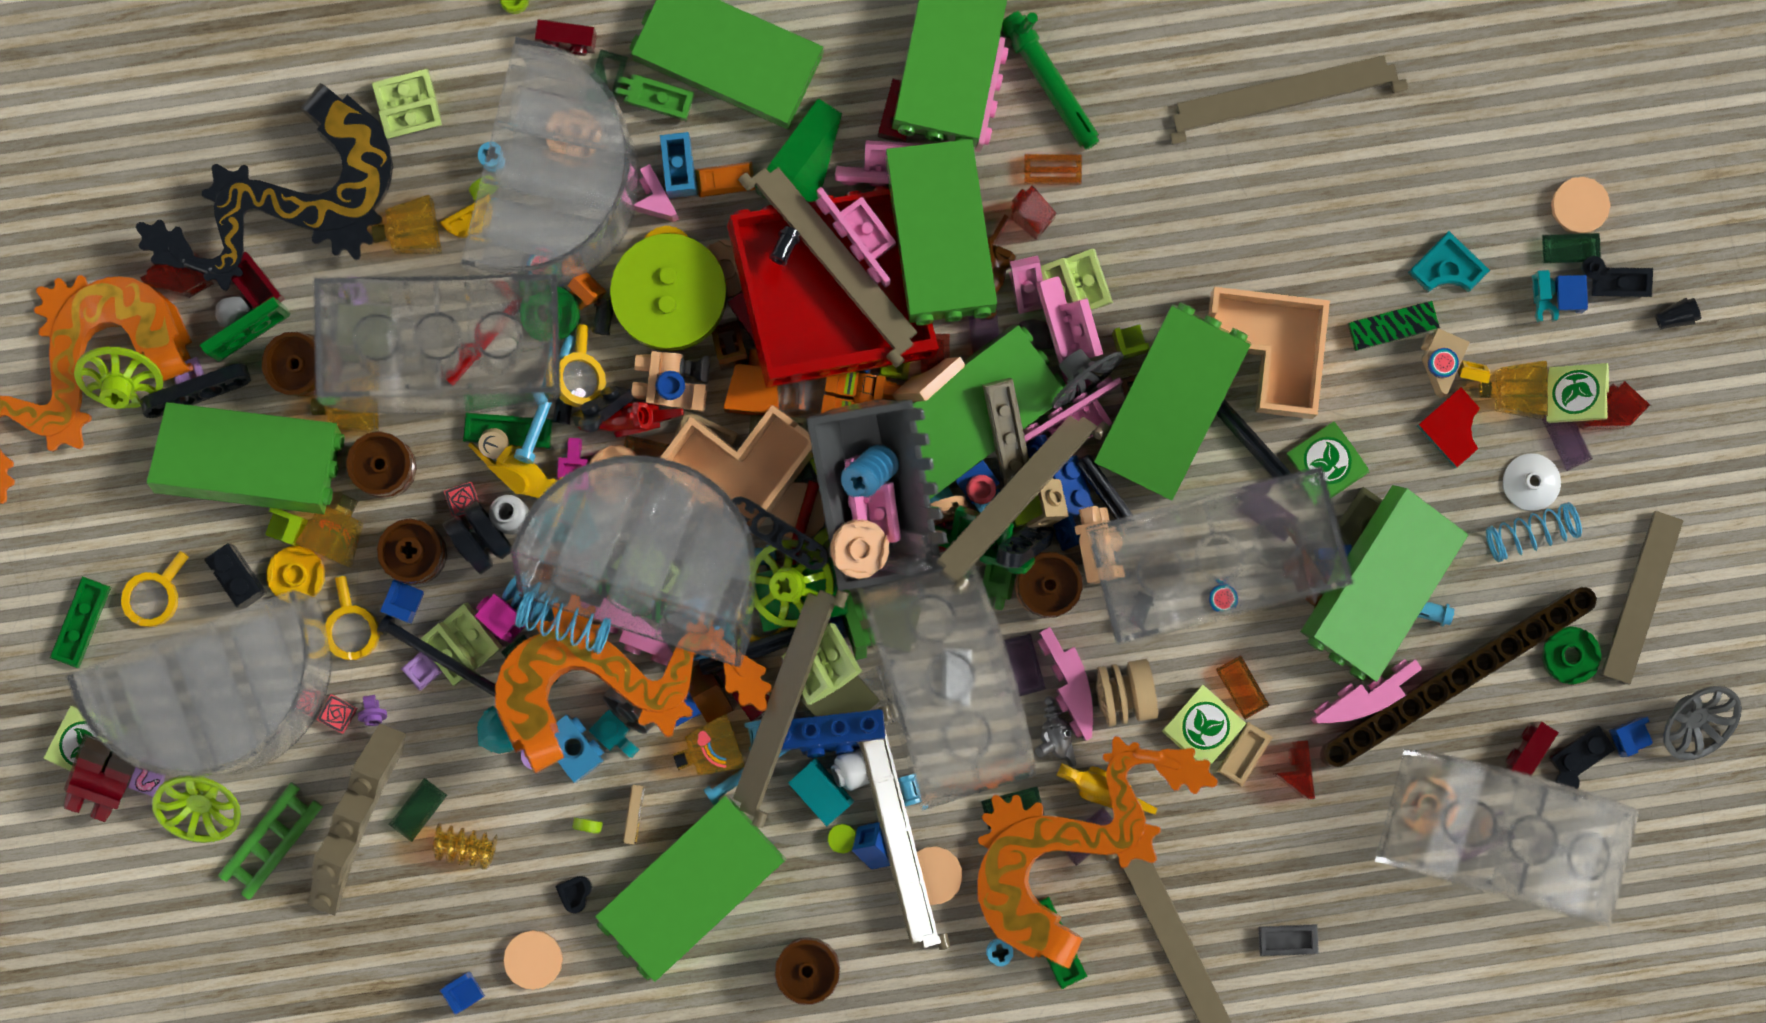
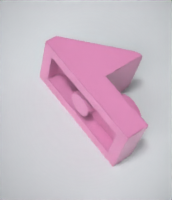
M648 164L641 168L640 171L643 178L639 179V182L646 195L652 193V195L633 205L635 211L672 222L679 220L651 165Z
M1038 255L1010 261L1011 272H1009L1018 313L1022 314L1043 309L1036 285L1037 282L1043 281Z

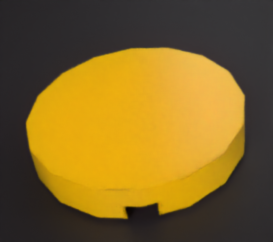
M288 546L270 559L266 569V581L278 599L291 604L304 603L313 599L321 591L325 582V567L321 558L312 550L301 546Z

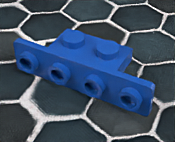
M1045 434L1033 438L1026 444L1029 458L1047 441ZM1077 455L1072 456L1052 478L1061 480L1069 517L1053 525L1056 539L1062 551L1080 545V535H1076L1074 526H1076L1074 516L1080 515L1079 509L1094 506L1085 477L1077 467V462L1079 461Z
M879 709L792 719L781 750L800 749L809 758L823 757L825 752L836 751L838 755L854 752L855 748L861 749L859 742L885 739L884 713Z

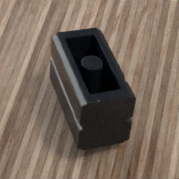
M227 543L204 559L209 568L214 571L213 574L236 608L245 609L267 594V591L235 545Z

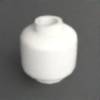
M503 495L492 502L489 509V518L496 529L504 534L514 535L526 528L529 523L530 512L527 505L520 498L514 495Z
M855 748L854 752L836 756L834 765L831 766V773L838 787H844L848 791H853L869 784L866 764L861 749Z

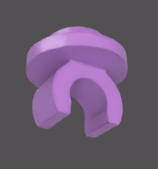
M375 695L363 696L365 710L357 714L358 720L364 722L366 726L379 725V723H382L387 718V711L380 708L379 701L376 700Z

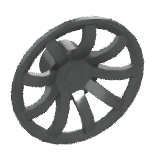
M1079 349L1060 363L1059 368L1068 378L1067 385L1053 399L1051 404L1053 408L1058 409L1072 403L1073 399L1084 392H1089L1102 382L1122 362L1124 358L1122 352H1115L1095 362L1091 361L1082 349ZM1094 372L1103 373V374L1099 377V376L1096 375ZM1087 378L1093 382L1088 388H1086L1085 383ZM1078 386L1079 393L1075 395L1076 387Z
M1712 686L1698 690L1680 699L1675 705L1663 733L1664 745L1668 752L1677 759L1695 760L1707 756L1720 748L1734 733L1740 721L1742 706L1738 695L1727 687ZM1714 693L1710 701L1707 703L1702 702L1700 696ZM1722 694L1730 698L1725 704L1715 706L1719 703ZM1734 708L1732 717H1722L1714 714L1726 712ZM1674 720L1681 722L1679 730L1670 733ZM1708 723L1725 725L1728 728L1720 736ZM1702 729L1715 740L1714 743L1704 748ZM1684 735L1682 744L1675 749L1671 741L1680 739ZM1693 735L1696 746L1695 751L1686 753L1685 751L1688 749Z

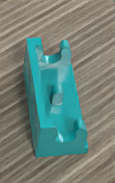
M817 758L811 761L788 782L826 827L855 802L843 787L837 786L833 776Z

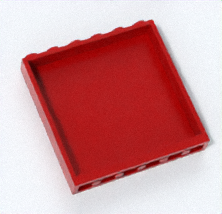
M880 186L873 189L872 192L866 193L851 191L845 194V196L836 198L828 195L840 212L863 197L896 241V246L876 259L890 278V285L886 288L881 282L877 285L909 322L889 187ZM816 201L808 202L867 272V269L870 267L864 259L859 261L850 249V246L853 244L847 236L842 238L835 230L833 223L836 221L830 213L825 215L816 204ZM768 205L761 210L752 212L748 209H743L730 215L727 224L766 388L893 365L886 357L893 348L801 239L799 244H795L785 266L776 264L769 258L779 239V230L789 226L773 205ZM916 322L910 323L917 331V334L910 339L913 346L901 354L904 359L903 363L934 358L939 347L933 323L928 325H917Z

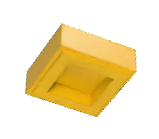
M1462 360L1457 371L1461 378L1489 383L1491 376L1487 365Z

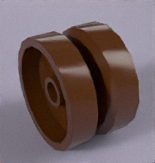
M284 332L274 337L266 346L262 357V372L267 383L275 391L290 396L314 397L324 392L333 383L337 372V358L332 347L320 337L301 332Z
M381 431L367 433L357 439L349 449L346 460L347 472L353 484L370 496L381 499L394 498L407 491L413 483L417 471L416 458L410 447L393 434ZM384 460V468L377 469L378 466H381L380 461Z
M410 518L398 520L386 528L380 536L377 554L380 565L389 576L402 583L420 585L430 582L443 570L447 559V548L440 532L423 521ZM412 548H416L417 554H412L411 558L409 556V551Z
M1042 553L1034 557V565L1025 574L1021 573L1017 581L1018 596L1023 606L1032 614L1042 618H1057L1069 612L1079 601L1083 590L1082 576L1077 565L1061 554ZM1053 580L1055 582L1054 586H1056L1055 589L1047 590L1044 586L1045 582Z
M803 937L792 941L782 950L776 962L775 978L778 988L786 998L797 1004L812 1005L824 1001L833 993L839 982L840 963L838 956L828 943L818 938ZM803 967H812L813 974L810 977H805L804 971H802Z

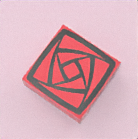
M473 482L444 491L452 516H465L464 507L475 499L479 502Z
M331 694L317 720L344 734L358 708Z

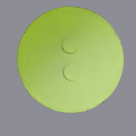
M667 233L647 237L634 244L624 253L613 272L610 296L617 319L633 339L652 349L678 351L699 344L719 325L727 304V284L719 262L708 248L690 237Z

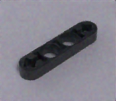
M237 363L148 394L140 400L143 415L146 418L160 417L164 414L166 402L194 405L244 387L251 381L247 365Z
M735 497L728 503L727 515L739 526L811 570H819L827 565L829 552L819 542L748 498ZM744 502L746 504L745 510L749 513L754 514L755 509L760 512L753 518L751 527L746 524L750 518L744 515H740L738 518L735 516L736 510L733 509L735 504L741 505ZM763 517L770 518L774 524L773 530L768 534L761 533L757 528L758 521ZM789 532L796 534L799 540L797 547L792 550L786 549L782 543L783 536ZM805 540L810 543L805 548L813 552L817 549L821 550L820 557L823 558L821 563L815 562L812 565L810 563L811 557L804 552L801 554V558L796 555L803 548Z
M1026 526L999 545L995 559L996 562L1009 568L1023 566L1051 545L1054 529L1051 527Z

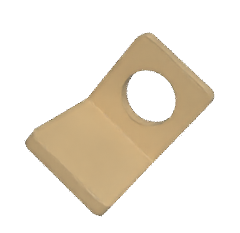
M1051 479L1038 493L1043 514L1027 522V527H1050L1069 517L1061 480Z

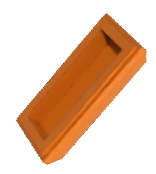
M752 162L695 169L699 198L747 191L738 179L744 173H748L751 178L754 176Z

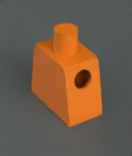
M750 349L748 365H735L724 403L725 413L765 415L772 405L780 409L778 386L766 388L757 349Z

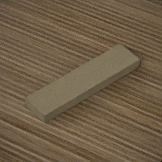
M1012 378L983 385L1003 488L1029 460Z

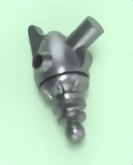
M1048 696L1044 701L1048 706L1044 709L1047 712L1044 715L1047 721L1042 726L1044 730H1042L1041 740L1044 743L1035 748V753L1038 757L1042 758L1052 752L1060 759L1065 758L1070 767L1076 766L1071 741V729L1069 725H1066L1067 721L1059 717L1061 712L1056 710L1058 706H1053L1054 698Z

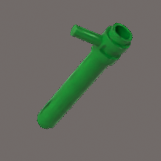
M1020 11L1010 14L1003 19V34L1006 38L1011 39L1013 42L1011 44L1016 54L1020 53L1078 145L1084 147L1085 150L1092 148L1100 142L1098 139L1099 134L1040 44L1039 35L1035 29H1032L1038 20L1037 14L1030 12L1027 16H1022Z

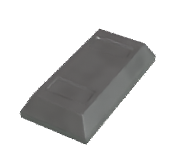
M1317 924L1258 927L1260 956L1319 954Z

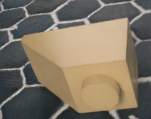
M1439 328L1432 335L1427 333L1421 345L1424 353L1421 359L1436 396L1443 398L1448 394L1458 369L1450 377L1438 378L1429 371L1428 359L1436 350L1447 348L1455 352L1460 366L1470 342Z

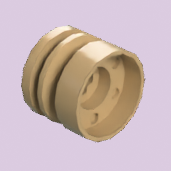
M1147 658L1127 662V675L1125 676L1121 675L1117 664L1111 665L1112 678H1109L1105 666L1097 667V698L1100 711L1105 717L1108 727L1116 726L1115 712L1119 713L1122 724L1128 723V710L1132 709L1138 721L1158 718L1156 691Z

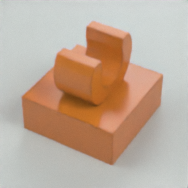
M588 272L574 277L567 285L571 289L570 292L582 300L579 310L598 301V298H602L607 292Z

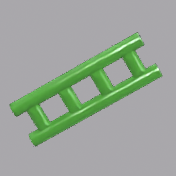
M293 782L288 785L218 874L225 882H228L233 875L246 885L241 894L248 900L254 896L323 808L316 800H313L308 807L295 797L300 788ZM287 805L301 816L291 830L277 820ZM268 829L283 839L273 853L258 843ZM250 852L264 862L254 877L240 866Z

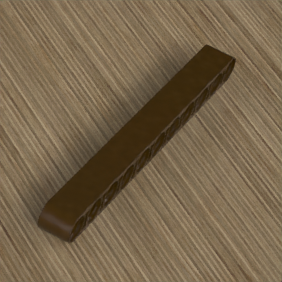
M1587 587L1568 591L1405 693L1406 696L1379 712L1373 713L1324 744L1320 751L1322 762L1329 767H1342L1592 611L1597 603L1595 593ZM1578 593L1582 594L1586 599L1583 609L1575 604V596ZM1553 608L1561 612L1562 619L1559 624L1554 623L1550 618V612ZM1529 623L1537 628V636L1534 639L1526 635V627ZM1504 639L1510 640L1513 644V650L1509 655L1505 654L1501 649V643ZM1480 654L1485 655L1489 661V665L1485 670L1480 669L1476 663L1477 657ZM1456 669L1464 674V681L1461 685L1455 684L1452 680V674ZM1432 684L1436 685L1440 690V696L1436 701L1431 700L1427 694V690ZM1406 700H1410L1415 704L1416 708L1412 716L1406 715L1403 711V704ZM1382 715L1388 716L1391 721V727L1386 732L1382 731L1378 726V720ZM1359 730L1364 732L1367 737V741L1362 747L1357 746L1353 740L1354 734ZM1333 746L1339 747L1342 751V757L1336 763L1329 758V750Z

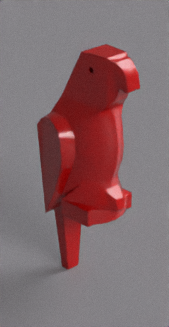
M643 402L628 403L606 421H603L597 431L613 432L616 438L660 428V422L683 416L684 410H659V405Z

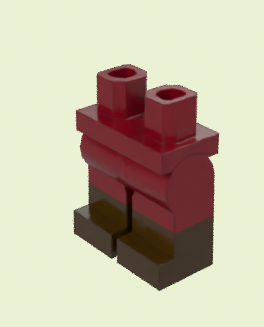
M84 733L68 780L64 786L66 795L63 807L79 813L84 799L95 802L89 816L106 822L112 810L118 809L135 766L137 767L141 758L140 753L114 743L112 745L106 740Z

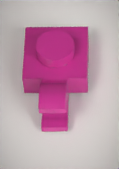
M568 438L567 458L558 457L557 479L559 480L560 477H564L567 487L587 488L589 460L580 459L582 452V439Z

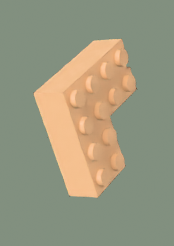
M1214 287L1211 291L1208 315L1221 321L1220 327L1231 332L1232 328L1246 333L1248 335L1246 340L1251 342L1247 354L1261 356L1256 413L1313 419L1318 415L1330 300Z
M772 405L738 450L700 421L690 417L656 464L745 533L754 535L728 517V503L735 497H745L771 512L813 457L809 431ZM744 502L741 505L735 504L733 507L736 510L735 516L738 518L740 515H744L750 518L746 524L751 527L753 518L760 512L755 509L754 514H751L745 510L746 504ZM763 517L758 521L757 528L761 526L767 517Z

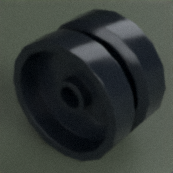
M475 499L464 507V515L471 526H468L459 516L454 515L443 523V527L463 558L482 575L493 567V560L486 548H489L500 559H504L514 549L503 532L493 526L490 522L489 514Z

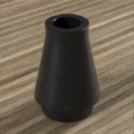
M1685 297L1665 310L1656 313L1655 318L1659 329L1662 330L1665 328L1695 325V321L1701 320V313L1696 300Z

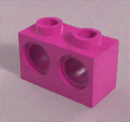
M493 594L491 598L486 596L476 608L478 612L475 617L500 639L511 643L525 627V624L521 628L515 626L517 610L496 594Z

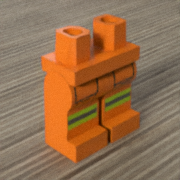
M859 372L827 377L826 395L823 398L821 414L834 408L876 399L896 401L892 394L901 385L887 381L884 376Z

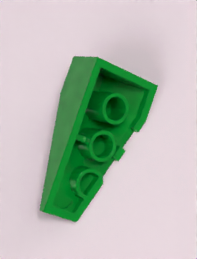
M819 98L767 167L769 173L779 167L807 202L816 201L818 199L816 190L820 187L823 188L842 118L841 112ZM755 186L756 194L767 200L757 186Z

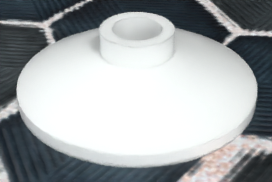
M1533 453L1521 455L1511 461L1505 469L1503 475L1504 492L1509 501L1520 509L1526 511L1544 509L1555 501L1560 492L1561 478L1559 471L1551 460L1542 455ZM1531 476L1538 478L1539 484L1537 486L1530 484Z

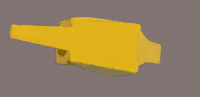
M470 442L468 444L484 461L486 466L515 494L558 502L566 493L567 482L564 477H560L559 480L555 478L548 479L535 463H523L514 457L516 449L521 448L520 446L510 445L506 447L495 462L491 458L484 456L474 443Z
M1061 763L1056 776L1074 783L1079 789V795L1082 798L1112 808L1106 780L1107 771L1095 766H1091L1088 770L1079 771ZM1137 798L1143 811L1156 814L1157 808Z

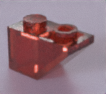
M1032 185L1027 191L1021 189L1012 200L1013 204L1010 207L1012 209L1010 219L1036 240L1053 222L1057 214Z
M154 265L146 270L147 274L140 277L143 283L154 289L187 298L214 285L213 281L208 282L204 279L203 273L188 268L180 269L167 265Z
M1625 381L1617 386L1612 383L1609 386V393H1607V419L1583 421L1579 427L1582 430L1625 429L1631 426L1650 404Z

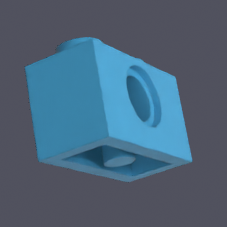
M689 132L660 135L665 187L668 198L697 196Z
M565 715L556 722L559 732L554 734L564 755V758L559 760L558 763L570 779L577 783L604 762L601 757L604 751L594 739L589 742L583 734L587 729L577 716L572 719L569 715ZM575 738L581 743V751L577 755L572 756L568 753L566 746L571 739Z

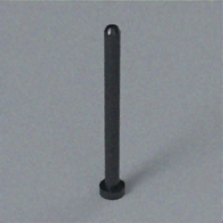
M386 615L382 619L377 629L378 633L383 636L387 634L392 635L495 697V683L396 625L395 618L390 615Z

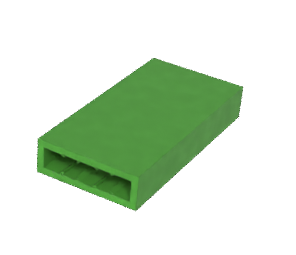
M656 0L652 10L647 9L642 19L644 27L641 34H636L630 45L634 61L787 130L791 126L824 55L823 46L720 0Z
M918 0L892 129H896L898 133L906 136L923 135L926 136V139L933 142L972 139L973 146L976 147L980 139L1007 0Z
M967 139L886 149L885 161L909 323L916 322L917 325H928L933 323V320L938 319L955 322L961 320L963 316L974 315V318L991 316V313L996 312L997 298L973 140Z
M1182 302L1178 306L1171 305L1094 460V463L1171 501L1175 497L1251 346V342L1246 340L1248 337L1246 333L1232 328L1231 332L1220 327L1221 321L1209 315H1206L1203 319L1194 314L1196 309Z
M1011 325L964 360V368L927 401L912 402L913 408H923L925 420L916 421L918 432L927 433L929 436L930 444L920 447L922 457L933 459L934 469L925 470L927 482L937 483L938 493L996 450L983 390L984 384L1006 378L1013 379L1023 429L1053 407L1051 405L1053 399L1066 386L1060 375L1057 373L1053 374L1047 366L1050 364L1047 356L1041 350L1037 351L1031 343L1034 339L1024 326L1020 328L1019 325Z
M166 402L146 483L153 493L325 514L326 505H330L332 501L333 490L330 488L332 478H336L338 474L339 464L336 460L338 451L343 450L345 438L337 423Z
M1392 485L1300 632L1309 638L1307 641L1309 645L1321 652L1323 649L1329 652L1328 658L1342 667L1344 664L1350 667L1349 673L1361 681L1368 678L1377 682L1469 534L1408 488Z
M725 795L595 916L599 920L597 926L606 936L612 935L619 942L617 948L626 958L632 957L639 964L636 968L646 980L651 978L656 982L787 859L758 827L752 825V821L743 811L739 810L737 804L728 795Z

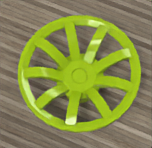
M100 347L90 350L77 360L74 368V377L79 388L93 400L113 409L141 407L140 399L135 393L136 391H146L151 394L163 388V376L156 364L148 357L126 348ZM111 355V372H109L103 360L98 356ZM119 355L133 358L123 374L120 373ZM87 361H91L97 366L100 373L91 368H83ZM140 363H143L150 369V371H143L130 378ZM82 376H91L96 381L86 386ZM147 378H153L156 381V386L154 388L149 384L139 383ZM96 389H101L99 396L93 393V391Z
M782 540V543L786 549L792 550V547H797L799 540ZM804 542L802 549L808 552L807 555L811 557L810 562L815 557L821 563L823 560L820 557L821 552L818 549L815 552L805 548L809 544ZM769 545L756 556L751 565L748 577L749 594L758 612L767 620L783 627H796L798 620H786L789 602H793L801 614L804 602L800 597H807L808 593L818 596V592L805 588L806 584L826 579L825 592L833 595V573L829 563H827L823 568V572L803 576L802 572L806 567L799 564L796 568H793V559L786 554L784 566L780 568L777 562L769 555L776 548ZM762 560L772 569L774 574L772 578L756 576ZM755 583L769 585L771 593L759 600ZM774 599L781 601L778 617L764 608Z
M179 776L169 779L158 787L152 800V809L158 822L167 831L184 840L201 843L223 840L230 836L240 823L241 809L235 796L223 785L205 777ZM185 782L187 791L178 792L171 786ZM218 790L228 798V802L221 803L216 800ZM164 792L170 797L178 799L170 803L160 801ZM183 807L170 819H166L162 813V810L171 811ZM233 809V819L224 817L219 810ZM189 813L192 814L187 832L175 827ZM200 816L203 817V822L209 835L195 834ZM212 816L220 824L228 827L221 832L216 831L212 822Z

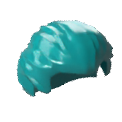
M495 705L489 707L483 712L478 721V745L497 754L511 752L514 748L498 716V711Z

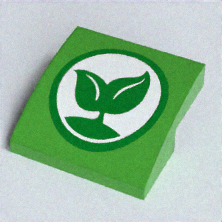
M1334 421L1287 453V458L1303 476L1305 484L1321 504H1324L1369 473L1368 467Z

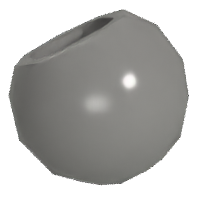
M244 297L221 299L216 305L215 316L219 324L226 328L252 311V308Z

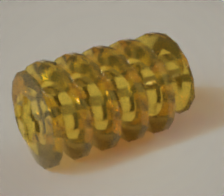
M438 823L433 841L435 859L441 861L446 855V861L453 863L457 857L459 865H464L469 859V865L472 868L476 867L480 861L482 870H487L494 858L497 834L492 841H488L487 832H484L482 837L477 839L476 830H472L469 837H466L465 828L461 827L458 834L455 835L453 825H450L445 833L442 831V823Z

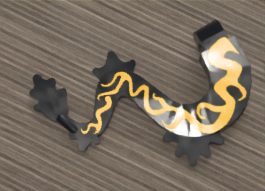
M319 83L300 109L319 126L317 131L320 137L335 149L341 157L343 168L338 182L329 191L321 194H304L260 180H250L247 165H241L236 171H229L219 164H213L211 167L213 176L212 186L204 189L201 193L205 199L215 202L214 216L224 247L221 255L213 259L195 257L193 250L184 237L182 229L176 226L172 231H168L162 220H157L152 225L144 222L136 224L135 228L142 237L139 248L143 251L153 252L151 257L153 265H167L180 269L188 268L203 273L206 281L210 282L215 279L221 289L227 291L230 288L232 277H241L243 275V271L238 266L244 255L245 214L250 210H259L294 226L312 230V242L315 245L325 240H331L334 256H339L343 250H346L354 260H359L361 258V244L372 245L374 243L373 237L367 228L368 226L382 223V217L374 210L387 195L392 181L394 166L391 150L379 121L348 94L342 100L328 87Z

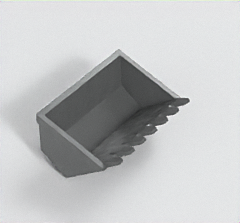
M876 399L834 408L820 415L807 418L830 544L834 533L840 526L853 520L852 511L848 505L849 495L841 483L845 460L862 455L871 446L883 445L895 453L899 462L898 471L887 482L894 483L901 540L889 542V555L885 565L868 578L856 579L843 574L834 565L838 590L842 591L942 574V568L944 567L937 563L941 556L938 544L947 543V537L944 531L935 530L934 520L943 518L942 509L931 506L929 495L938 494V487L936 482L926 481L925 470L934 469L932 458L922 457L920 446L930 444L929 436L927 433H921L917 430L916 421L925 420L923 408H913L912 400Z

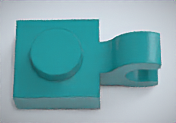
M1550 270L1537 271L1532 275L1534 304H1536L1535 320L1537 323L1542 322L1543 311H1549L1552 322H1555L1559 319V310L1550 302L1552 295L1555 294V280L1550 278Z
M609 709L589 730L610 751L617 745L629 758H633L640 750L625 736L631 729Z

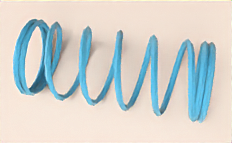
M1570 502L1561 504L1558 509V515L1553 510L1547 508L1543 514V520L1539 515L1532 513L1528 519V525L1523 519L1518 517L1514 521L1513 529L1505 522L1500 524L1498 532L1493 526L1487 527L1486 538L1494 559L1497 562L1508 559L1501 538L1502 525H1506L1514 536L1519 555L1523 554L1516 535V522L1518 520L1527 528L1532 547L1537 551V543L1531 531L1532 516H1536L1540 520L1544 528L1546 540L1549 546H1552V539L1546 527V512L1548 511L1556 517L1561 536L1566 542L1567 534L1560 517L1561 507H1563L1564 520L1570 534L1574 538L1581 537L1582 526L1573 504ZM1569 511H1570V513H1571L1572 516H1573V519H1574V522H1575V526H1576V531L1574 530V527H1573V525H1572V523H1571L1570 516H1569ZM1492 534H1493V537H1494V539H1495V542H1496V545H1497V548H1498L1499 555H1498L1497 550H1496V548H1495V545H1494V542H1493V538H1492Z
M529 591L525 593L517 611L516 627L521 628L525 624L527 631H531L541 619L540 632L542 636H546L556 624L555 637L557 641L564 639L571 628L570 640L572 646L579 644L586 633L585 643L587 650H593L597 654L601 653L609 634L610 618H604L598 630L595 643L589 648L588 640L594 613H591L578 641L573 643L574 627L579 608H576L563 636L558 638L559 621L564 603H561L551 627L546 633H543L544 615L549 598H546L536 622L531 628H528V615L534 593Z

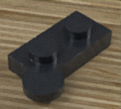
M1589 256L1582 262L1583 274L1587 275L1588 278H1592V296L1652 297L1653 268L1606 267L1603 259L1598 256Z
M615 385L604 388L599 396L592 401L584 403L581 409L572 415L575 426H580L581 430L588 431L589 433L597 431L603 421H606L634 400L631 389Z
M1599 725L1593 727L1549 758L1560 772L1555 780L1556 787L1560 792L1564 794L1576 792L1580 786L1578 775L1616 750Z

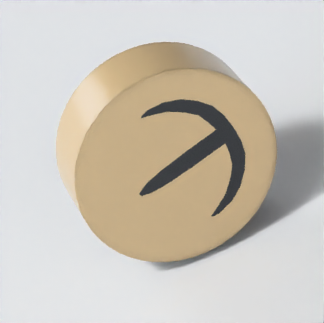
M497 428L485 430L478 442L480 452L491 459L498 458L509 445L507 435Z

